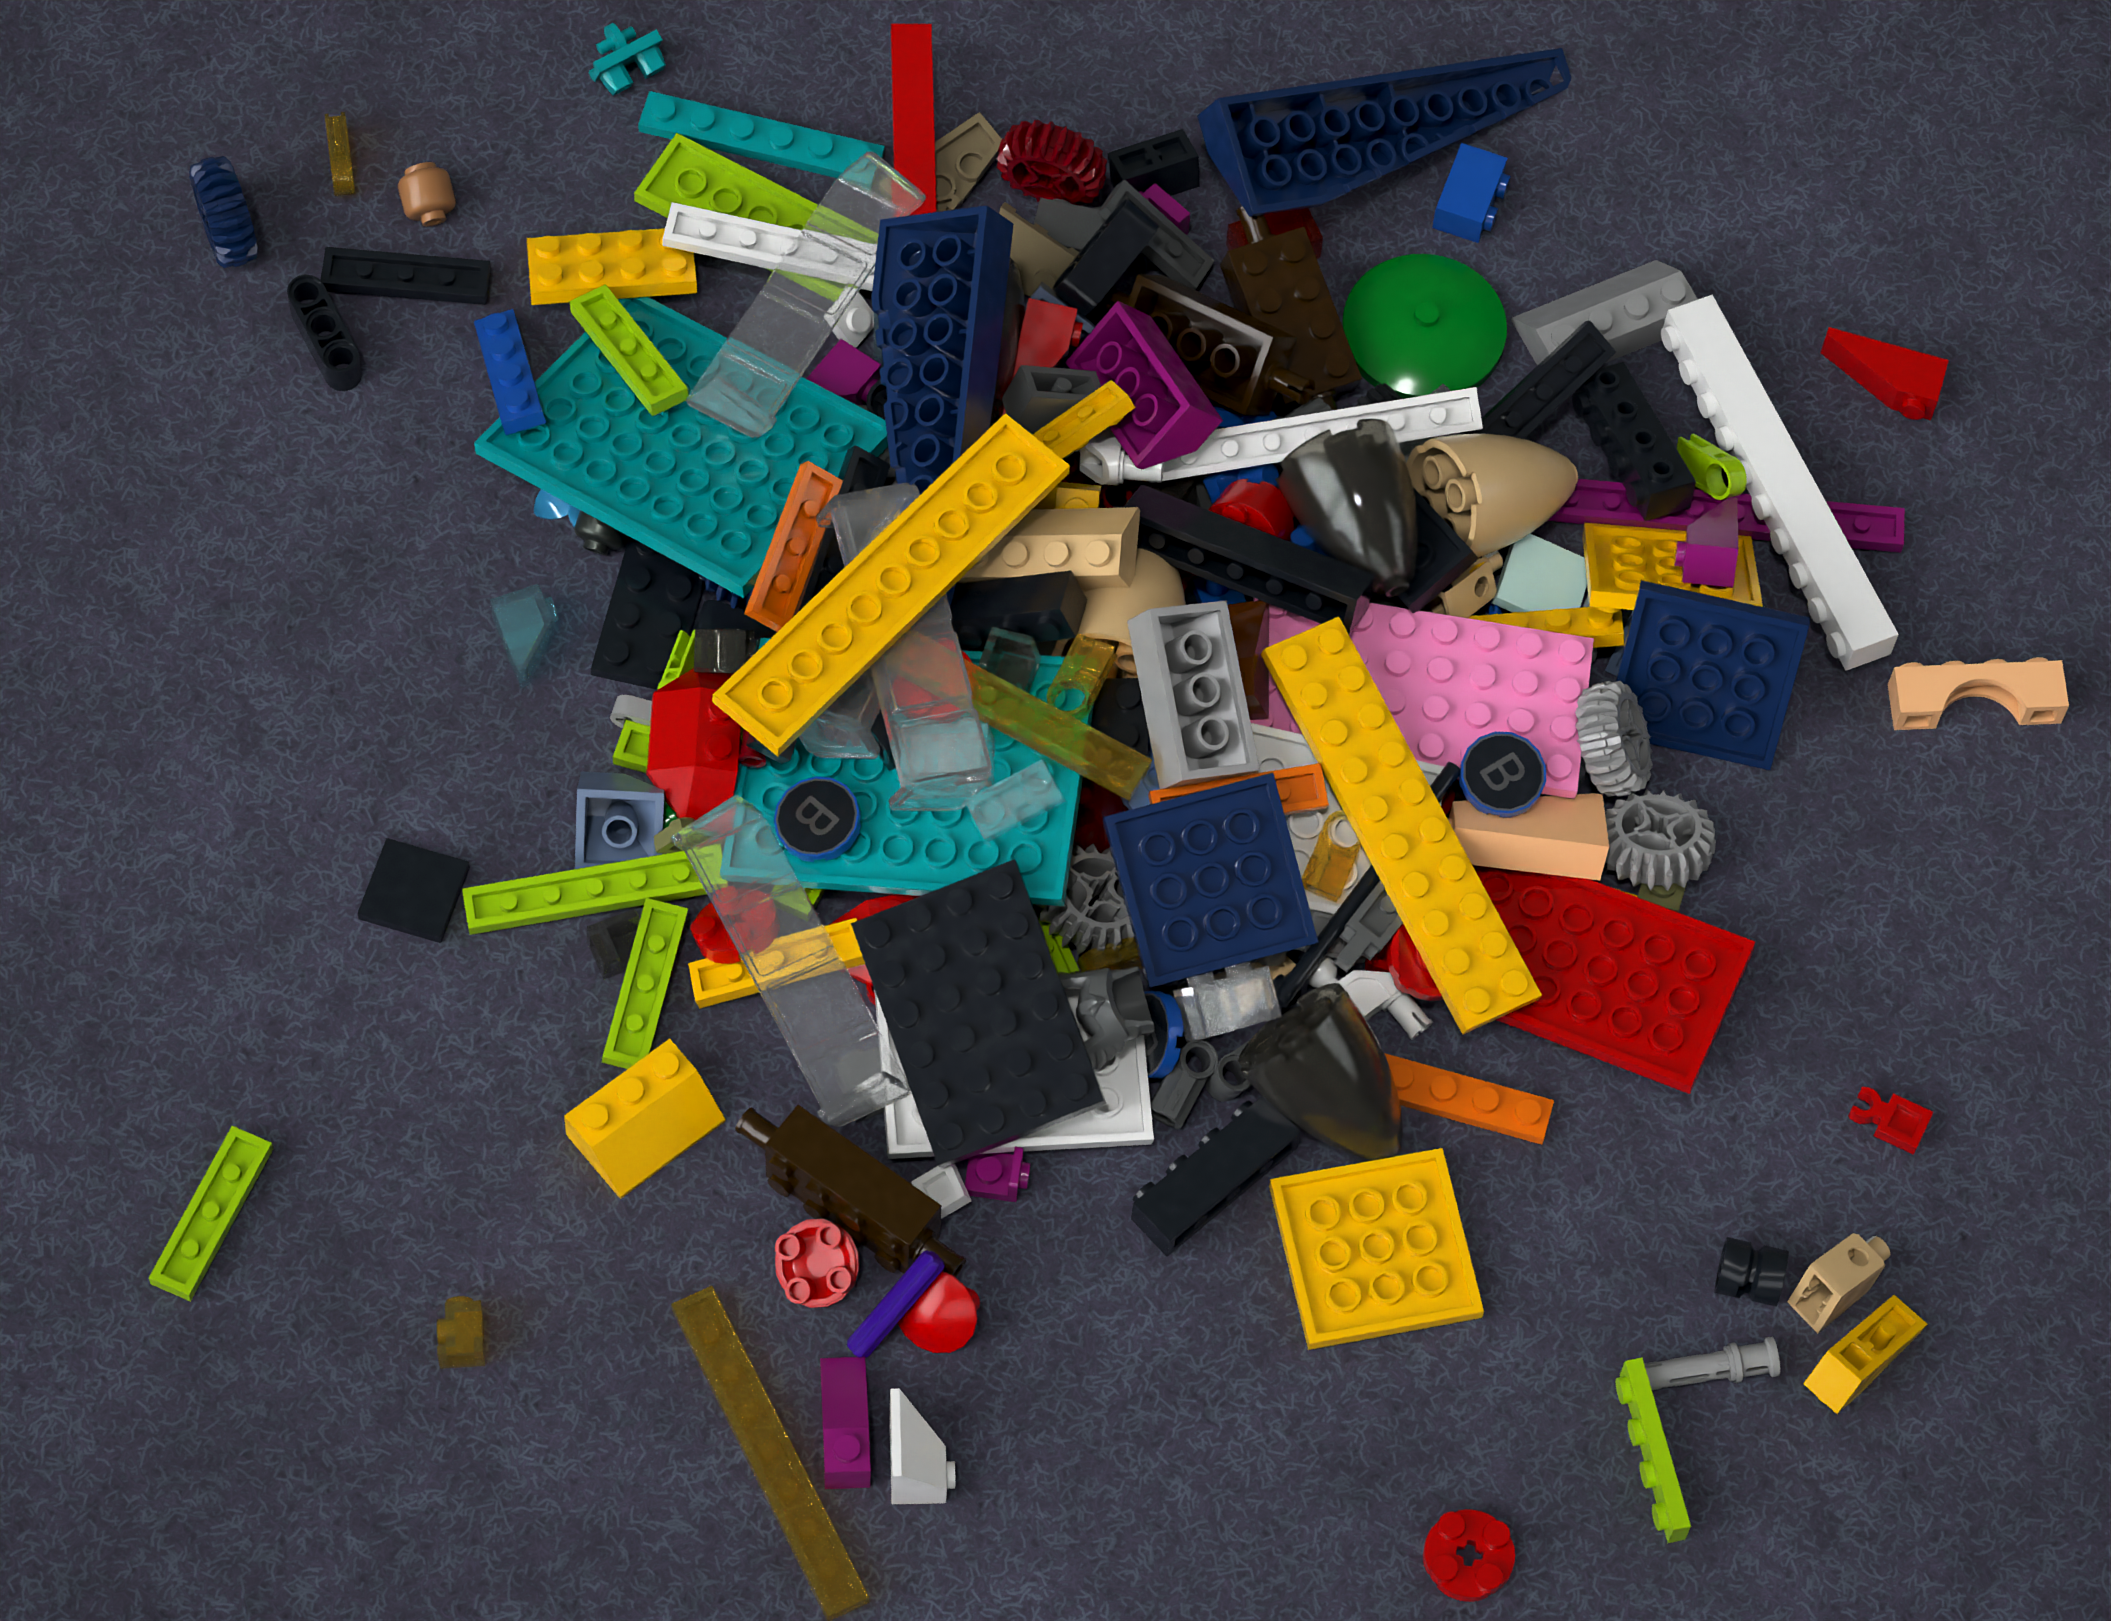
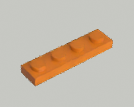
M810 461L804 462L799 466L744 612L745 615L776 632L791 620L843 483V480Z
M1321 763L1153 790L1148 793L1151 805L1273 773L1284 815L1326 809L1329 806Z
M1384 1053L1372 1098L1541 1145L1544 1141L1554 1104L1552 1099Z

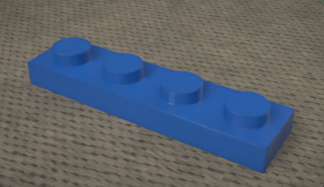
M514 310L493 313L485 318L475 320L474 325L505 434L509 435L545 424L546 420Z

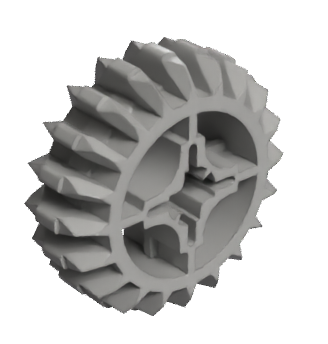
M1621 681L1601 682L1583 689L1577 701L1578 708H1576L1575 714L1578 722L1575 727L1578 730L1579 739L1577 742L1580 744L1581 757L1585 761V770L1590 773L1591 782L1597 786L1601 794L1605 793L1607 797L1616 795L1617 797L1626 796L1644 789L1651 776L1650 770L1653 764L1650 755L1653 751L1650 747L1649 739L1651 736L1648 734L1647 721H1645L1643 716V708L1638 705L1637 696L1632 693L1631 688L1627 684H1623Z
M1646 789L1643 796L1639 797L1631 793L1626 801L1617 799L1615 806L1612 809H1607L1605 817L1609 850L1605 862L1607 863V870L1617 872L1618 880L1630 878L1633 887L1644 883L1648 885L1650 891L1655 885H1662L1668 891L1674 883L1685 888L1689 879L1698 880L1702 871L1708 870L1712 855L1715 853V828L1713 827V821H1710L1708 818L1707 810L1698 809L1696 800L1684 802L1681 793L1672 797L1667 796L1665 790L1659 795L1651 794Z
M1094 843L1087 847L1085 851L1076 845L1072 850L1064 906L1035 904L1036 907L1043 909L1040 913L1039 921L1051 923L1049 935H1061L1063 937L1062 947L1069 943L1076 945L1077 955L1084 952L1085 949H1089L1094 959L1101 955L1103 951L1112 957L1114 954H1117L1119 949L1125 951L1130 948L1135 938L1114 859L1111 855V849L1109 847L1102 853H1099ZM1098 895L1099 899L1092 906H1089L1088 904Z

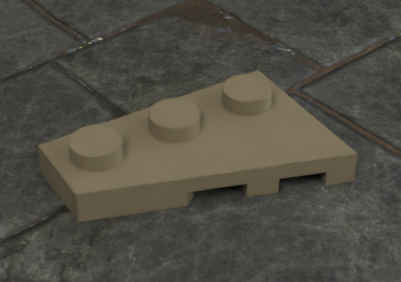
M980 112L935 142L936 212L959 209L998 157V148L1002 138ZM894 170L882 178L883 187L893 199Z
M1004 202L999 214L1014 224L1007 289L1028 296L1034 293L1041 282H1044L1052 289L1057 279L1079 252L1072 247H1065L1047 235L1048 231L1037 223L1031 224L1015 213L1017 211L1015 208ZM1096 306L1089 315L1100 318L1103 311L1099 310L1098 306Z

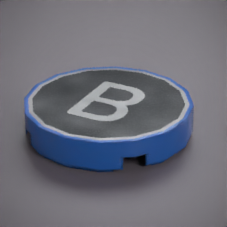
M1493 732L1479 737L1467 748L1460 764L1459 784L1465 798L1478 811L1487 815L1491 813L1493 815H1500L1499 817L1511 818L1525 813L1538 801L1546 783V765L1540 751L1528 739L1512 732Z
M815 776L801 780L785 791L776 805L773 821L777 837L791 855L803 861L814 862V860L821 859L827 861L837 858L851 848L860 833L861 811L856 797L845 784L833 778Z
M1144 991L1151 1019L1155 1026V1032L1144 1035L1148 1078H1164L1174 1069L1180 1057L1181 1048L1175 1047L1177 1037H1183L1184 1025L1182 1014L1175 998L1170 994H1163L1161 991Z

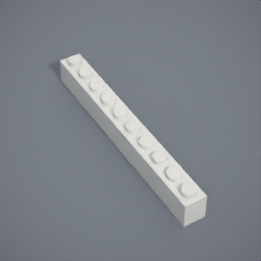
M1710 295L1669 309L1664 326L1661 329L1663 344L1669 352L1673 351L1679 362V371L1684 383L1687 385L1691 384L1697 395L1700 413L1704 418L1710 419L1715 429V437L1719 448L1735 456L1744 466L1747 476L1746 488L1752 497L1753 510L1758 519H1764L1769 528L1771 542L1775 551L1778 554H1783L1788 563L1792 583L1797 589H1802L1808 600L1807 605L1811 618L1815 623L1821 624L1827 635L1826 641L1830 653L1834 658L1840 659L1845 671L1890 655L1899 634L1714 296Z

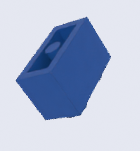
M1461 143L1436 206L1432 228L1479 243L1483 230L1491 232L1498 213V208L1493 207L1496 197L1504 199L1511 179L1510 175L1505 174L1508 158Z

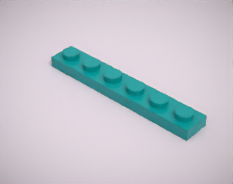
M652 91L648 93L638 123L639 132L668 139H673L675 134L678 133L706 148L875 187L885 154V146Z

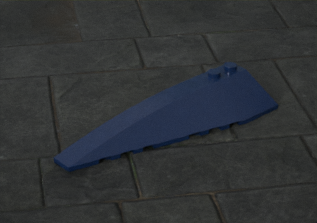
M1558 48L1221 97L1216 99L1197 117L1209 156L1248 216L1253 217L1317 207L1540 103L1567 89L1572 78L1563 49ZM1555 66H1557L1564 81L1553 86L1549 80ZM1542 87L1546 89L1542 92L1531 94Z
M987 205L880 219L871 299L873 312L878 315L879 329L875 330L877 347L882 350L883 368H880L881 384L886 387L887 393L884 413L890 466L896 472L897 485L893 487L894 501L900 507V514L990 427L1001 347L1014 224ZM956 584L924 615L949 613Z

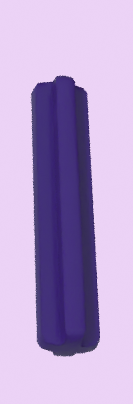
M923 1251L849 1337L847 1347L855 1356L859 1358L868 1357L942 1272L945 1263L937 1253Z

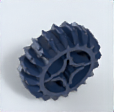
M225 156L200 160L201 162L191 165L189 177L197 209L217 263L223 268L245 265L248 261L257 258L258 246L246 200L234 167Z

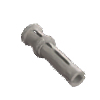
M1772 1336L1765 1337L1762 1343L1738 1346L1735 1342L1728 1343L1727 1346L1723 1347V1351L1644 1363L1652 1390L1728 1378L1730 1382L1739 1383L1742 1382L1743 1377L1767 1373L1771 1377L1780 1375L1779 1353Z

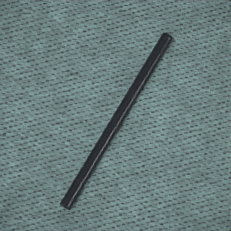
M1448 762L1430 785L1438 802L1442 800L1460 775V768L1452 762ZM1372 864L1317 936L1319 943L1311 944L1272 996L1273 1000L1280 1006L1285 1008L1288 1006L1345 930L1344 926L1379 883L1380 879Z

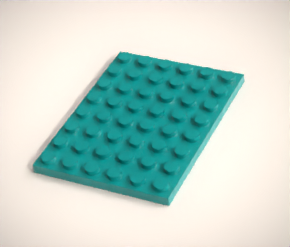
M649 297L618 299L687 386L689 399L652 416L591 337L585 332L535 381L546 423L506 435L499 417L474 442L475 452L486 460L744 598L755 586L800 464L810 461L838 477L847 450L856 445L876 457L888 447L886 422L881 417Z
M760 638L759 649L771 638ZM891 646L874 663V666L879 665L890 683L893 662L913 647ZM962 650L971 659L978 677V689L970 702L971 708L958 721L947 726L934 728L927 727L924 723L913 719L912 721L908 720L900 713L896 704H892L894 709L893 716L889 717L886 715V720L888 723L894 721L898 725L906 744L902 745L904 763L891 771L887 769L868 742L866 731L862 732V741H856L853 734H850L849 741L841 740L839 733L835 736L829 733L819 717L798 737L790 761L780 764L766 756L765 766L759 768L746 767L739 762L720 870L721 879L730 883L922 896L1015 859L1033 904L1064 906L1099 673L1098 660L1094 658ZM932 676L923 685V689L931 688L933 693L941 690L940 683L945 679ZM862 686L850 687L838 698V706L844 711L860 709L868 702L869 691ZM815 776L833 778L845 784L859 803L861 811L860 833L851 848L837 858L827 861L825 859L814 860V862L803 861L791 855L777 837L773 821L776 805L785 791L801 780Z

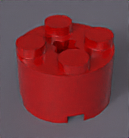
M1248 479L1236 480L1224 489L1208 509L1291 542V533L1296 529L1293 523L1295 512L1291 502L1281 490L1264 481L1257 484L1247 482Z

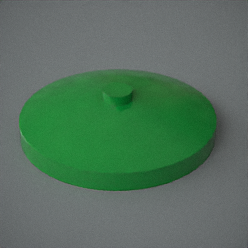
M1432 254L1403 255L1384 261L1370 269L1352 288L1345 303L1342 318V327L1361 376L1374 387L1378 384L1383 385L1386 383L1403 399L1473 387L1478 388L1497 368L1507 337L1505 311L1501 300L1492 286L1467 265L1447 257Z

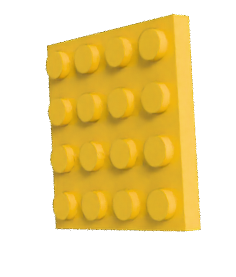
M1584 522L1583 548L1589 606L1611 613L1619 612L1621 609L1634 610L1642 580L1763 607L1751 536L1738 535L1739 549L1734 585L1731 588L1682 582V567L1674 566L1677 541H1685L1686 531Z
M1443 1148L1270 1179L1269 1188L1308 1350L1483 1317L1484 1309Z

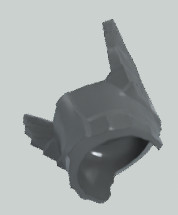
M1138 966L1124 970L1104 968L1093 971L1087 970L1085 972H1058L1064 989H1081L1076 1008V1018L1091 1036L1084 1044L1093 1068L1096 1070H1100L1107 1060H1111L1117 1052H1121L1126 1041L1136 1039L1139 1035L1155 1032L1154 1022L1151 1019Z

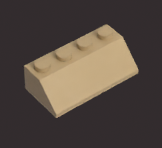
M1138 507L1032 509L958 582L961 584L1071 570L1083 592L1110 587L1130 588L1135 575L1140 509Z

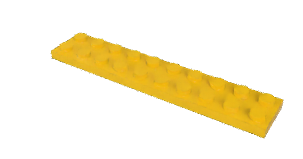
M1005 413L713 694L712 702L778 757L1069 474L1070 465Z
M1338 616L1265 648L1261 653V657L1317 762L1321 763L1322 771L1379 879L1383 883L1387 894L1462 1035L1537 1001L1542 996L1340 617Z

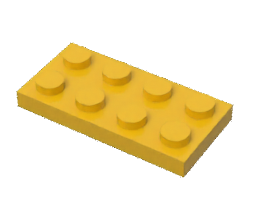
M665 228L527 238L531 305L569 303V301L605 284L617 299L697 293L694 253L662 246Z

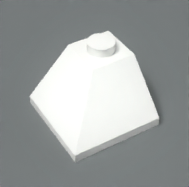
M900 1388L890 1389L891 1504L946 1503L947 1489H955V1461H946V1446Z

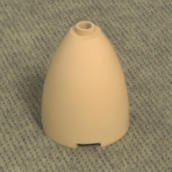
M1457 434L1432 438L1423 445L1415 446L1409 455L1404 473L1406 480L1470 547L1477 557L1503 549L1539 528L1561 509L1574 492L1578 482L1577 469L1566 456L1530 440L1495 434Z
M1137 549L1135 575L1130 588L1110 587L1084 592L1088 600L1077 637L1057 640L1052 656L1097 659L1099 663L1098 678H1138L1127 621L1148 609L1186 605L1179 569L1169 565L1155 553L1144 549Z

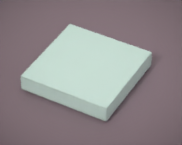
M1530 533L1510 545L1496 588L1497 593L1493 598L1492 604L1510 612L1580 608L1587 587L1585 558Z

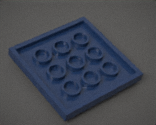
M1641 580L1616 681L1627 684L1631 688L1632 693L1637 696L1638 705L1643 708V716L1645 721H1647L1648 734L1651 736L1649 739L1650 744L1771 770L1807 637L1810 617Z
M1273 773L1103 817L1148 988L1319 943Z

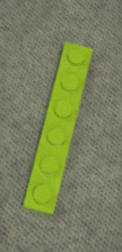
M721 845L462 888L469 933L472 935L644 905L646 898L665 902L716 893L721 889L728 888L727 881H723L720 877L723 858Z

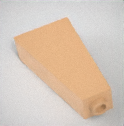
M1576 794L1575 799L1559 796H1540L1538 801L1528 811L1511 818L1499 817L1500 815H1493L1491 813L1487 815L1478 811L1468 800L1453 801L1450 815L1447 819L1472 865L1601 880L1609 850L1603 794Z

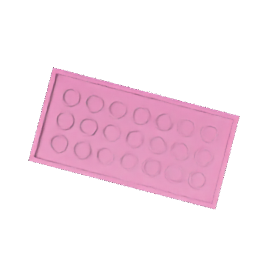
M1369 603L1368 610L1349 636L1416 760L1444 767L1448 762H1452L1460 768L1467 748L1479 737L1493 732H1512L1528 739L1541 753L1546 765V783L1541 794L1575 799L1578 791L1581 748L1577 742L1579 737L1578 730L1575 727L1578 719L1575 712L1576 708H1578V698L1581 696L1583 689L1589 688L1594 638L1425 611L1412 613L1406 608ZM1269 604V646L1320 625V623ZM1269 672V718L1250 720V722L1302 734Z

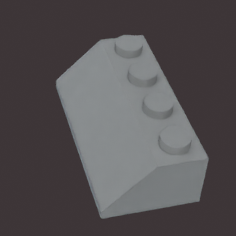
M1655 260L1512 317L1511 321L1537 366L1585 321H1591L1616 351L1607 361L1609 362L1661 341V329L1664 326L1668 310L1698 300L1680 270Z
M1227 600L1153 608L1129 619L1127 624L1159 789L1238 777L1260 771Z

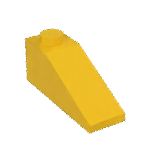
M1893 1295L1831 1347L1803 1384L1821 1402L1838 1414L1859 1396L1928 1324L1897 1296Z

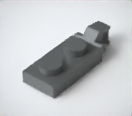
M1381 880L1344 926L1345 930L1339 936L1348 944L1333 963L1346 973L1361 954L1370 961L1376 953L1379 954L1403 923Z

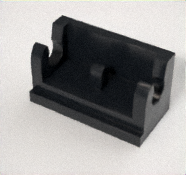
M1183 129L1107 153L1110 166V180L1113 188L1123 180H1126L1138 192L1142 191L1144 193L1156 183L1167 194L1173 196L1200 187L1199 156Z

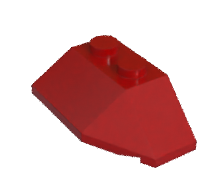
M696 666L653 692L646 775L654 786L665 790L664 800L675 811L677 818L690 817L696 822L714 825L715 830H727L738 772L741 726L712 702L713 694L735 672Z

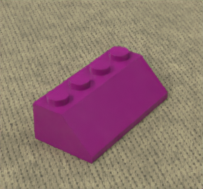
M1120 301L1114 304L1066 361L1070 369L1096 371L1101 386L1112 380L1129 395L1135 409L1127 413L1118 424L1109 428L1134 465L1141 470L1197 451L1223 421L1152 317Z

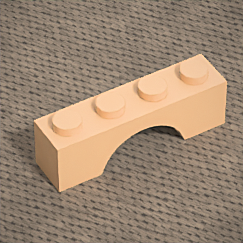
M2041 657L2032 658L2025 662H2006L2002 659H1993L1981 664L1949 661L1942 665L1930 666L1911 662L1900 667H1894L1888 682L1894 730L1936 729L1942 712L1953 702L1966 697H1985L2000 703L2012 713L2019 725L2061 724L2069 707L2062 660L2048 661V659Z

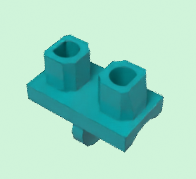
M611 23L604 27L606 39L597 43L596 48L601 55L610 50L613 52L594 61V68L589 70L588 73L594 82L601 79L612 96H615L630 88L634 83L625 66L636 62L645 79L664 70L666 64L659 49L663 39L656 29L627 44V41L637 37L633 27L630 26L620 31L614 23Z

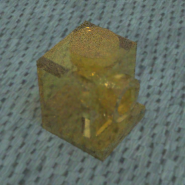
M465 1296L451 1297L446 1300L445 1318H437V1356L440 1369L485 1366L484 1317L481 1300L473 1301L472 1298Z

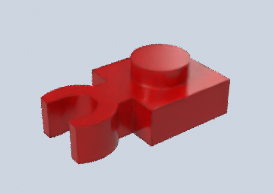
M1862 1087L1857 1098L1867 1102L1870 1109L1862 1110L1853 1105L1848 1117L1858 1124L1872 1122L1878 1125L1873 1135L1874 1137L1914 1155L1933 1111L1894 1093L1889 1103L1881 1101L1880 1095L1874 1089Z

